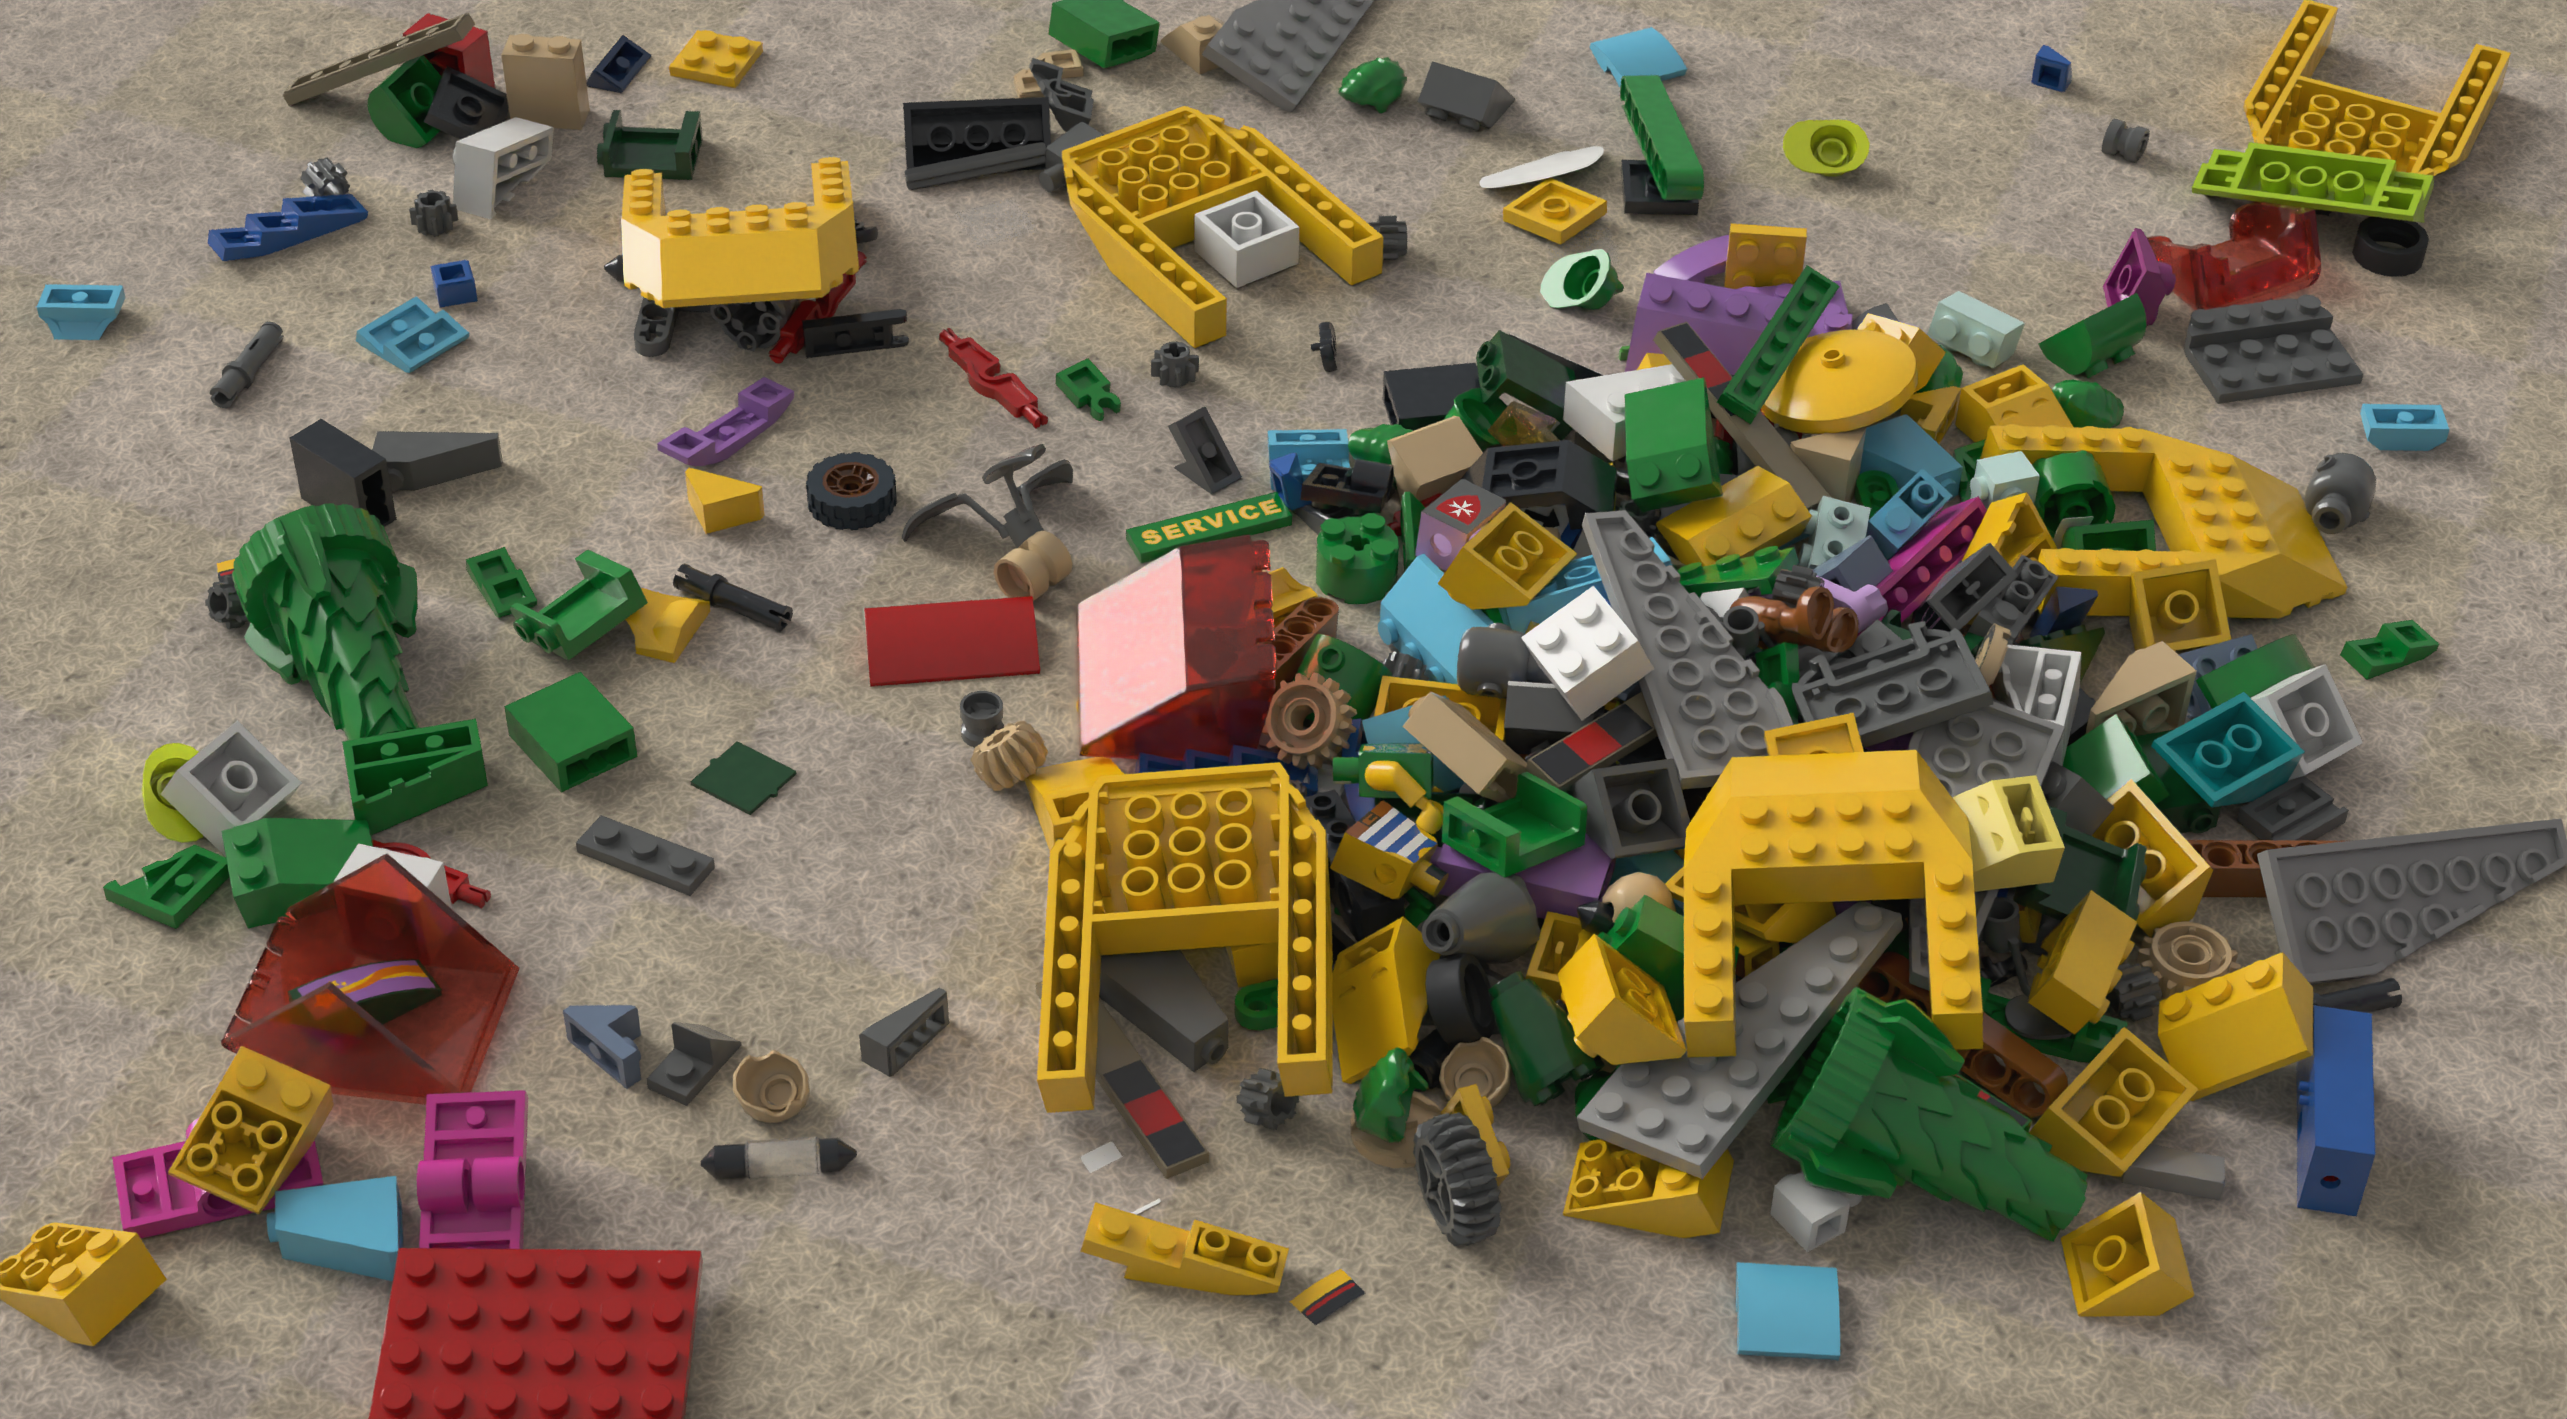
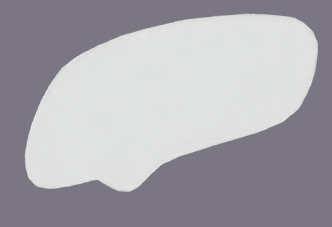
M1593 146L1575 151H1562L1483 177L1480 180V186L1483 188L1512 186L1570 173L1596 162L1602 156L1604 149L1601 146Z

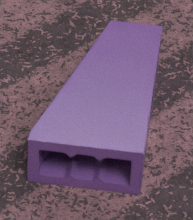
M1586 834L1585 845L1515 873V875L1520 876L1524 880L1526 888L1535 904L1538 918L1545 919L1547 911L1579 918L1577 913L1578 906L1594 900L1602 902L1615 869L1616 859H1611ZM1443 844L1442 847L1437 846L1430 860V863L1449 873L1445 885L1439 892V894L1449 897L1477 875L1493 872L1446 844Z

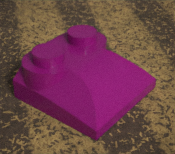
M2135 228L2107 277L2103 290L2107 307L2137 293L2146 313L2147 328L2148 325H2152L2155 322L2159 306L2165 295L2168 296L2172 292L2176 276L2172 273L2170 264L2157 261L2154 251L2142 229Z

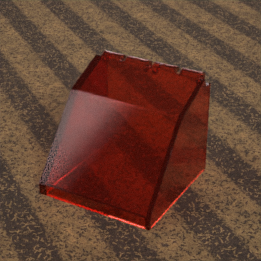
M1250 535L1180 546L1078 604L1076 611L1079 756L1138 759L1139 753H1145L1182 761L1186 748L1229 757L1233 745L1257 749L1276 688L1275 680L1270 679L1277 676L1275 647L1271 644L1258 645L1261 642H1275L1273 610L1271 609L1273 607L1271 575L1267 572H1262V570H1271L1270 549L1267 541H1253Z
M388 853L288 907L286 911L288 917H279L266 943L269 949L265 947L251 975L252 980L248 982L236 1007V1015L232 1016L221 1040L222 1046L236 1054L241 1046L246 1047L331 1085L332 1094L426 1105L427 1094L471 1093L520 968ZM419 959L442 989V996L383 1025L332 982L326 983L291 1003L288 996V991L344 969L375 962ZM238 1017L250 1022V1024L240 1020Z

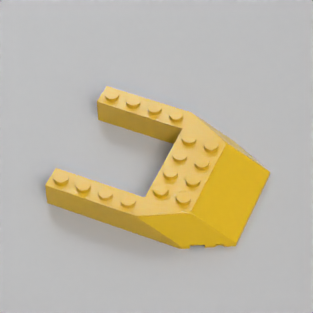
M2303 0L2244 102L2243 108L2255 143L2396 160V171L2436 176L2468 158L2502 89L2511 52L2476 44L2441 113L2311 79L2312 74L2330 44L2338 7L2311 0Z
M1182 106L1062 150V162L1070 205L1109 270L1193 348L1226 336L1227 298L1172 250V248L1195 240L1196 213L1257 190L1299 226V241L1351 286L1382 274L1384 236L1254 128L1243 125L1239 130L1225 125L1224 118L1206 115L1199 110Z
M825 157L819 159L818 163H811L814 206L807 207V204L803 202L787 203L784 205V208L768 209L766 205H750L745 208V211L731 212L725 207H714L706 210V213L691 214L689 210H673L668 212L666 216L662 173H654L651 169H638L632 171L631 175H624L622 204L624 286L630 290L639 287L642 297L654 300L655 304L662 308L820 298L830 292L831 288L843 283V274L854 275L859 271L848 161H841L837 157Z
M2016 424L1989 426L1980 459L2022 451L2029 462L2033 464L2037 459L2050 458L2062 453H2076L2081 450L2091 453L2094 460L2101 465L2110 491L2143 492L2170 550L2041 549L2038 562L2043 564L2048 571L2058 576V579L2038 607L2040 615L2054 590L2059 586L2097 590L2098 597L2087 614L2089 616H2130V582L2132 572L2216 559L2227 618L2280 619L2290 615L2292 609L2304 604L2309 608L2320 604L2323 599H2333L2346 594L2348 587L2319 530L2314 525L2311 515L2307 512L2298 489L2231 454L2133 427H2124L2122 429L2097 428L2094 426L2073 428L2055 425L2030 427Z
M1917 750L1732 757L1686 828L1684 855V1026L1688 1058L1736 1056L1734 905L1925 898L1932 1021L1948 1038L1955 1050L1983 1049V1009L1973 861L1968 818Z
M1281 763L1099 776L1089 791L1088 800L1078 807L1071 818L1073 825L1064 839H1058L1050 850L1037 1083L1046 1112L1094 1110L1101 955L1278 943L1277 1064L1284 1095L1288 1097L1332 1094V923L1327 835L1318 819L1315 820L1307 808L1306 800L1299 790L1291 784L1290 777Z

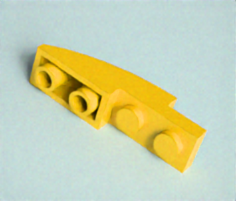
M1095 1202L1080 1252L1127 1266L1124 1275L1125 1279L1233 1296L1278 1293L1289 1248L1195 1219L1190 1231Z

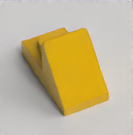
M1951 386L1913 394L1902 406L1900 416L1907 414L1940 445L1956 417L1961 388Z

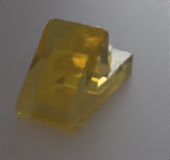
M1515 401L1508 405L1488 430L1503 446L1560 441L1550 431L1556 424V419Z

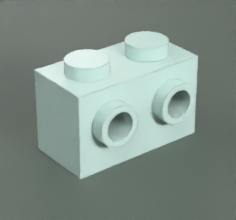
M1957 291L1938 302L1927 335L1938 341V344L1946 350L1959 351L1971 357L1972 362L1976 365L1995 368L2014 354L2025 323Z
M2022 451L1978 459L1975 475L1970 482V499L1979 496L1988 510L1991 502L2027 492L2034 504L2040 475Z
M1822 496L1816 511L1809 509L1812 517L1803 533L1810 535L1808 544L1803 543L1801 547L1798 566L1814 569L1866 538L1871 508Z

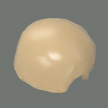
M1636 872L1618 879L1608 887L1602 900L1604 904H1613L1614 915L1612 920L1614 923L1625 907L1631 909L1644 895L1676 912L1672 894L1664 882L1657 876L1642 872Z
M1482 1037L1476 1042H1460L1451 1050L1450 1055L1441 1064L1439 1082L1447 1101H1450L1459 1088L1477 1084L1481 1097L1485 1096L1489 1100L1491 1107L1494 1108L1510 1090L1512 1068L1504 1048L1491 1039Z
M772 1050L769 1054L761 1057L748 1055L741 1061L733 1073V1092L746 1114L759 1122L779 1123L796 1116L805 1107L810 1096L809 1076L797 1059L780 1054L776 1050Z

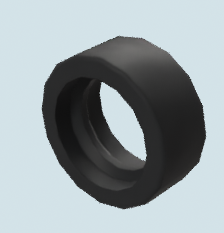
M2371 216L2359 224L2352 254L2357 263L2375 274L2388 277H2404L2414 274L2422 268L2429 237L2426 230L2417 222ZM2376 242H2392L2405 247V249L2389 248Z
M1461 953L1432 961L1426 973V995L1430 1014L1442 1039L1451 1047H1455L1460 1042L1470 1043L1479 1041L1482 1037L1490 1038L1495 1028V1016L1491 1006V1002L1494 999L1488 992L1491 987L1478 959L1472 954Z

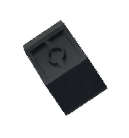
M1569 440L1487 448L1461 478L1505 499V507L1509 503H1513L1518 508L1551 507L1553 505L1565 504L1571 530L1583 529L1582 522L1585 513L1614 511L1617 483L1616 468Z

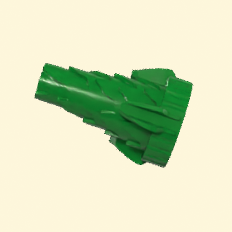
M328 503L321 506L311 505L273 519L265 524L264 528L257 530L239 550L240 554L235 558L233 564L235 570L232 572L235 589L250 623L244 636L249 647L273 671L280 674L287 684L299 683L301 679L303 682L309 680L317 701L331 717L335 729H342L345 732L347 740L419 728L405 692L409 691V687L398 659V655L402 654L403 650L396 636L397 633L402 637L409 638L416 633L415 617L418 609L417 573L414 567L398 561L385 528L381 525L379 519L374 515H370L367 510L362 508H353L352 505L347 504L335 505L334 503Z
M1858 987L1853 988L1845 997L1820 1035L1786 1099L1770 1141L1772 1147L1800 1163L1805 1181L1815 1187L1835 1192L1861 1196H1879L1889 1199L1897 1185L1903 1187L1906 1181L1943 1201L1950 1202L1955 1198L1982 1212H1985L1986 1209L1993 1210L2054 1242L2060 1230L2066 1229L2073 1218L2078 1215L2086 1200L2087 1174L2049 1153L2053 1145L2025 1131L2009 1113L1978 1096L1980 1092L1978 1087L1956 1076L1965 1059L1954 1049L1948 1038L1933 1023L1930 1017L1915 1003L1907 999L1885 1003Z

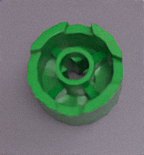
M2085 450L2076 453H2062L2050 458L2037 459L2032 464L2040 475L2034 505L2052 538L2055 537L2060 522L2066 518L2093 516L2094 518L2090 525L2105 524L2107 520L2109 523L2113 521L2116 509L2114 499L2102 467L2094 460L2091 453Z
M1368 513L1362 517L1330 518L1321 524L1316 547V584L1325 595L1328 596L1329 593L1334 597L1345 599L1344 603L1369 604L1385 598V594L1396 584L1399 554L1398 537L1392 528L1385 524V518L1376 513Z

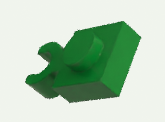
M1089 358L1056 373L1055 384L1078 409L1088 405L1090 407V415L1095 420H1104V410L1102 408H1110L1116 414L1120 412L1121 401L1117 395L1110 392L1111 382Z

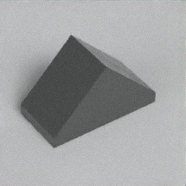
M1988 543L1944 574L1926 602L1951 630L1954 628L1960 630L2008 586L2018 574L1992 544Z

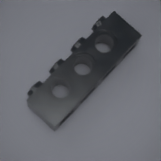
M1336 790L1305 797L1307 808L1315 820L1318 819L1326 830L1330 899L1356 941L1363 940L1401 917L1405 918L1404 896L1399 899H1391L1330 869L1344 833L1356 823Z

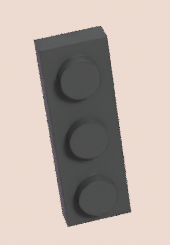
M602 815L576 842L577 852L689 896L694 893L715 869L714 858Z

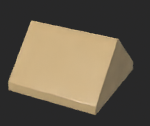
M1458 416L1450 417L1387 440L1391 462L1394 465V476L1400 503L1404 492H1411L1419 501L1438 493L1444 494L1462 478L1483 454Z
M1866 427L1839 433H1823L1792 441L1790 448L1828 494L1834 499L1851 502L1854 496L1856 479L1860 474Z

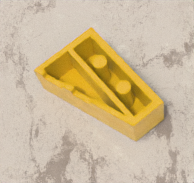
M2026 492L1991 502L1962 561L1988 543L1992 544L2012 568L2022 554L2032 561L2038 562L2041 549L2058 548L2029 494Z
M2091 890L2042 941L2041 948L2048 952V956L2046 957L2042 954L2038 958L2037 966L2043 969L2041 974L2037 973L2033 978L2028 1003L2074 1035L2088 1021L2096 1024L2109 1007L2110 1001L2105 998L2106 995L2113 990L2122 976V971L2118 969V966L2126 960L2135 945L2130 938L2137 921Z

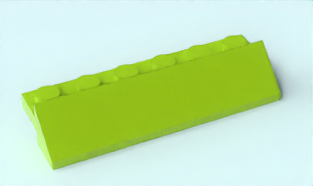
M2249 142L2245 152L2214 149L2209 162L2202 163L2193 183L2192 193L2425 223L2424 211L2434 188V176L2396 171V160Z

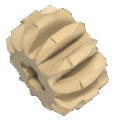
M1017 721L1014 724L1008 723L1004 728L995 730L992 735L984 738L983 743L975 747L970 760L980 780L984 781L988 788H992L993 791H1001L1004 788H1012L1016 783L1024 782L1025 778L1029 775L1035 774L1036 769L1044 764L1048 750L1044 745L1045 741L1031 724H1027L1025 721Z

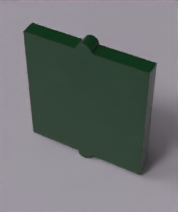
M737 741L717 759L712 758L709 761L710 765L690 782L692 786L751 815L770 797H777L778 790L797 773L796 770Z

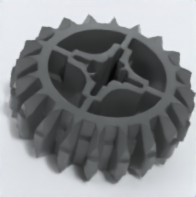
M1460 1112L1434 1116L1428 1121L1419 1124L1413 1140L1415 1144L1413 1154L1416 1159L1414 1167L1418 1174V1185L1421 1187L1423 1199L1441 1233L1446 1234L1448 1241L1454 1247L1463 1244L1467 1246L1486 1240L1489 1236L1495 1235L1501 1222L1500 1213L1502 1206L1499 1201L1501 1191L1497 1186V1174L1492 1166V1157H1489L1486 1142L1480 1138L1479 1129L1473 1125L1467 1116H1463Z

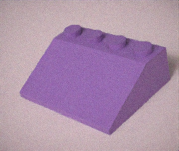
M1646 273L1637 307L1625 372L1637 370L1646 353L1664 354L1653 341L1657 332L1687 321L1731 375H1735L1784 298Z

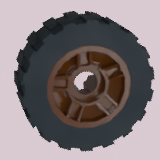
M860 452L839 453L836 456L824 458L820 463L817 462L813 466V470L807 474L806 490L809 512H812L813 518L816 521H821L827 527H835L838 530L851 529V531L865 527L870 528L876 523L885 521V518L893 513L894 506L897 504L896 480L893 469L890 465L886 464L885 460L878 459L874 455L868 453L867 455L860 454Z

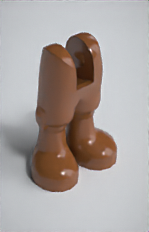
M1814 586L1806 589L1801 594L1796 608H1790L1779 600L1758 596L1739 598L1730 607L1747 606L1752 608L1757 613L1759 622L1765 624L1767 634L1773 642L1779 644L1786 642L1798 644V646L1807 645L1822 652L1838 653L1852 647L1859 631L1858 617L1854 610L1847 607L1834 609L1833 595L1825 587Z

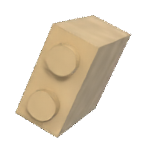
M529 34L509 35L501 57L510 119L517 117L554 128L582 130L590 107L581 39H568L564 36L552 38L536 37Z
M1433 692L1421 697L1413 704L1408 714L1409 719L1402 726L1479 795L1499 803L1516 796L1518 774L1528 772L1526 770V761L1462 705Z

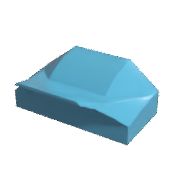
M46 284L37 305L38 315L48 324L54 339L99 340L107 326L117 317L124 303L125 293L123 285Z
M2362 404L2360 414L2367 441L2379 450L2429 451L2447 440L2449 426L2441 405Z

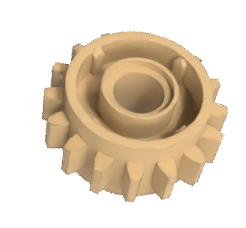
M1314 672L1310 680L1298 673L1295 676V681L1287 683L1283 680L1280 682L1281 688L1275 694H1269L1270 703L1268 708L1262 710L1261 713L1266 717V725L1261 728V732L1271 738L1266 746L1275 753L1279 752L1277 757L1279 760L1287 764L1293 762L1295 767L1305 770L1308 762L1316 769H1321L1323 761L1328 759L1333 761V757H1337V753L1342 748H1349L1350 745L1347 741L1350 733L1356 732V727L1352 726L1351 717L1355 716L1357 711L1346 704L1351 696L1346 691L1339 690V683L1331 678L1325 681L1323 676ZM1314 712L1315 719L1313 724L1308 729L1303 730L1304 719L1307 715Z
M2175 922L2161 929L2155 928L2152 938L2146 936L2143 938L2136 964L2139 963L2140 966L2150 967L2151 972L2155 976L2157 975L2160 981V990L2162 991L2161 999H2166L2175 993H2181L2209 982L2215 977L2224 976L2241 968V965L2236 963L2238 953L2236 950H2231L2226 938L2214 929L2194 922Z

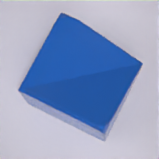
M2043 45L2035 58L2031 83L2059 92H2065L2072 82L2071 62L2051 47Z
M469 260L430 266L433 286L440 308L478 301L475 280Z
M1291 453L1270 460L1269 468L1274 491L1279 494L1285 506L1290 510H1294L1311 504V501L1300 500L1303 477L1298 455Z

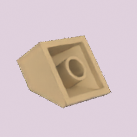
M1211 15L1201 16L1191 22L1178 26L1163 37L1161 43L1200 75L1219 68L1218 65L1202 54L1213 37L1224 25V22Z

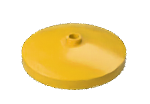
M1839 330L1808 337L1761 410L1773 423H1777L1785 429L1801 433H1839L1868 426L1893 414L1910 399L1918 383L1915 356L1903 341L1877 331Z

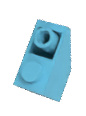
M1922 468L1868 520L1866 537L1869 535L1873 537L1888 561L1931 521L1953 495Z

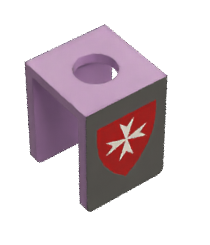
M1465 479L1459 480L1421 512L1415 556L1425 554L1437 567L1446 571L1461 548L1481 530L1480 528L1505 508L1506 500Z

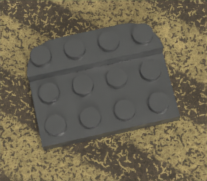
M2302 295L2298 299L2266 300L2264 302L2243 305L2235 304L2207 310L2198 309L2191 314L2184 353L2218 404L2361 384L2363 378L2362 371L2331 330L2334 316L2321 306V301L2315 296Z
M1925 621L1908 625L1911 635L1909 639L1830 666L1825 655L1821 654L1809 660L1811 669L1801 677L1798 683H1792V692L1800 720H1803L1805 723L1854 713L1863 748L1930 727L1963 714L1971 713L1994 703L1991 691L1960 631L1956 628L1952 629L1951 632L1927 629Z

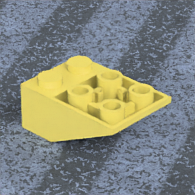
M2036 775L1992 780L1952 797L1968 818L1975 892L2054 882L2065 847Z

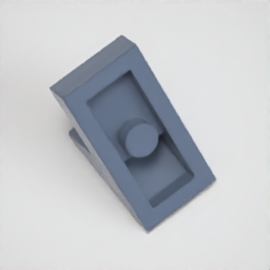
M583 1005L569 1006L563 1010L567 1040L626 1089L641 1080L639 1065L641 1053L633 1042L634 1039L641 1035L638 1009L635 1006Z

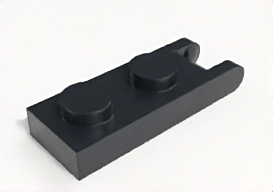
M894 309L803 320L802 327L806 358L907 346L909 338L905 335L893 336L892 326L905 323L907 321V311L904 309Z

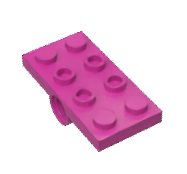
M526 1090L427 1094L424 1159L419 1161L417 1169V1198L421 1210L419 1248L523 1249L528 1095Z
M198 1119L193 1121L188 1126L186 1130V1140L189 1137L194 1126L196 1125ZM315 1140L277 1191L324 1185ZM186 1141L112 1157L122 1229L125 1232L137 1233L141 1239L254 1212L168 1174L170 1167ZM275 1194L262 1211L275 1208Z

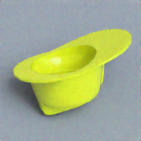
M1806 120L1797 122L1787 130L1783 137V150L1791 164L1803 172L1836 177L1855 170L1864 163L1869 154V140L1863 129L1849 120Z
M171 743L155 749L145 761L141 789L144 808L148 821L157 832L170 840L181 843L195 842L204 836L161 793L175 772L199 751L185 744Z

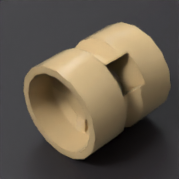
M1038 531L1025 540L1018 548L1013 549L997 561L994 566V576L1000 590L1007 597L1032 596L1034 602L1048 590L1049 586H1055L1071 573L1073 564L1070 553L1058 537L1047 531Z

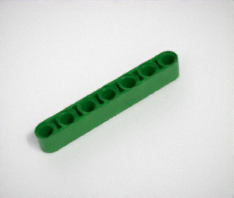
M1659 75L1622 76L1620 99L1625 101V104L1622 106L1663 200L1702 199L1704 192L1702 166Z

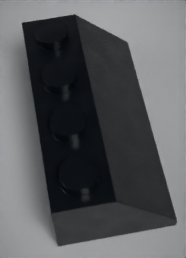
M1049 97L903 103L906 169L1043 142L1046 148L1051 144ZM1046 163L1011 171L1046 170Z

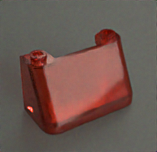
M2258 201L2243 205L2234 211L2229 221L2230 240L2213 246L2204 243L2193 246L2175 244L2169 238L2161 235L2147 238L2157 261L2170 264L2172 267V273L2176 276L2172 292L2193 310H2207L2235 304L2243 305L2272 300L2310 287L2318 280L2321 273V255L2315 209Z

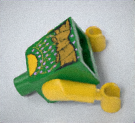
M1363 744L1359 750V757H1333V784H1359V797L1401 798L1410 808L1416 805L1422 810L1416 819V824L1428 833L1435 834L1442 827L1444 806L1428 799H1431L1432 792L1443 791L1434 786V754L1423 744Z

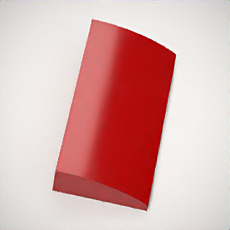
M1032 596L864 608L870 687L1040 674Z

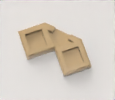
M1075 50L1045 52L1036 58L1062 67L1061 79L1084 76L1079 54ZM1030 68L1028 70L1022 69L1014 75V86L1018 98L1044 97Z

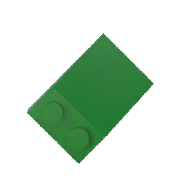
M1705 378L1625 394L1626 462L1631 497L1634 503L1643 512L1723 496Z
M263 818L221 831L233 898L248 929L278 923L338 905L334 884L335 878L358 844L374 847L367 820Z

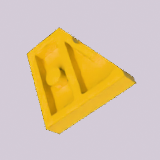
M1477 1084L1459 1088L1441 1111V1115L1460 1112L1463 1116H1467L1473 1125L1479 1129L1480 1138L1486 1142L1489 1157H1492V1166L1497 1174V1186H1500L1509 1175L1510 1157L1505 1144L1502 1141H1497L1491 1124L1494 1122V1115L1491 1104L1485 1096L1481 1097Z

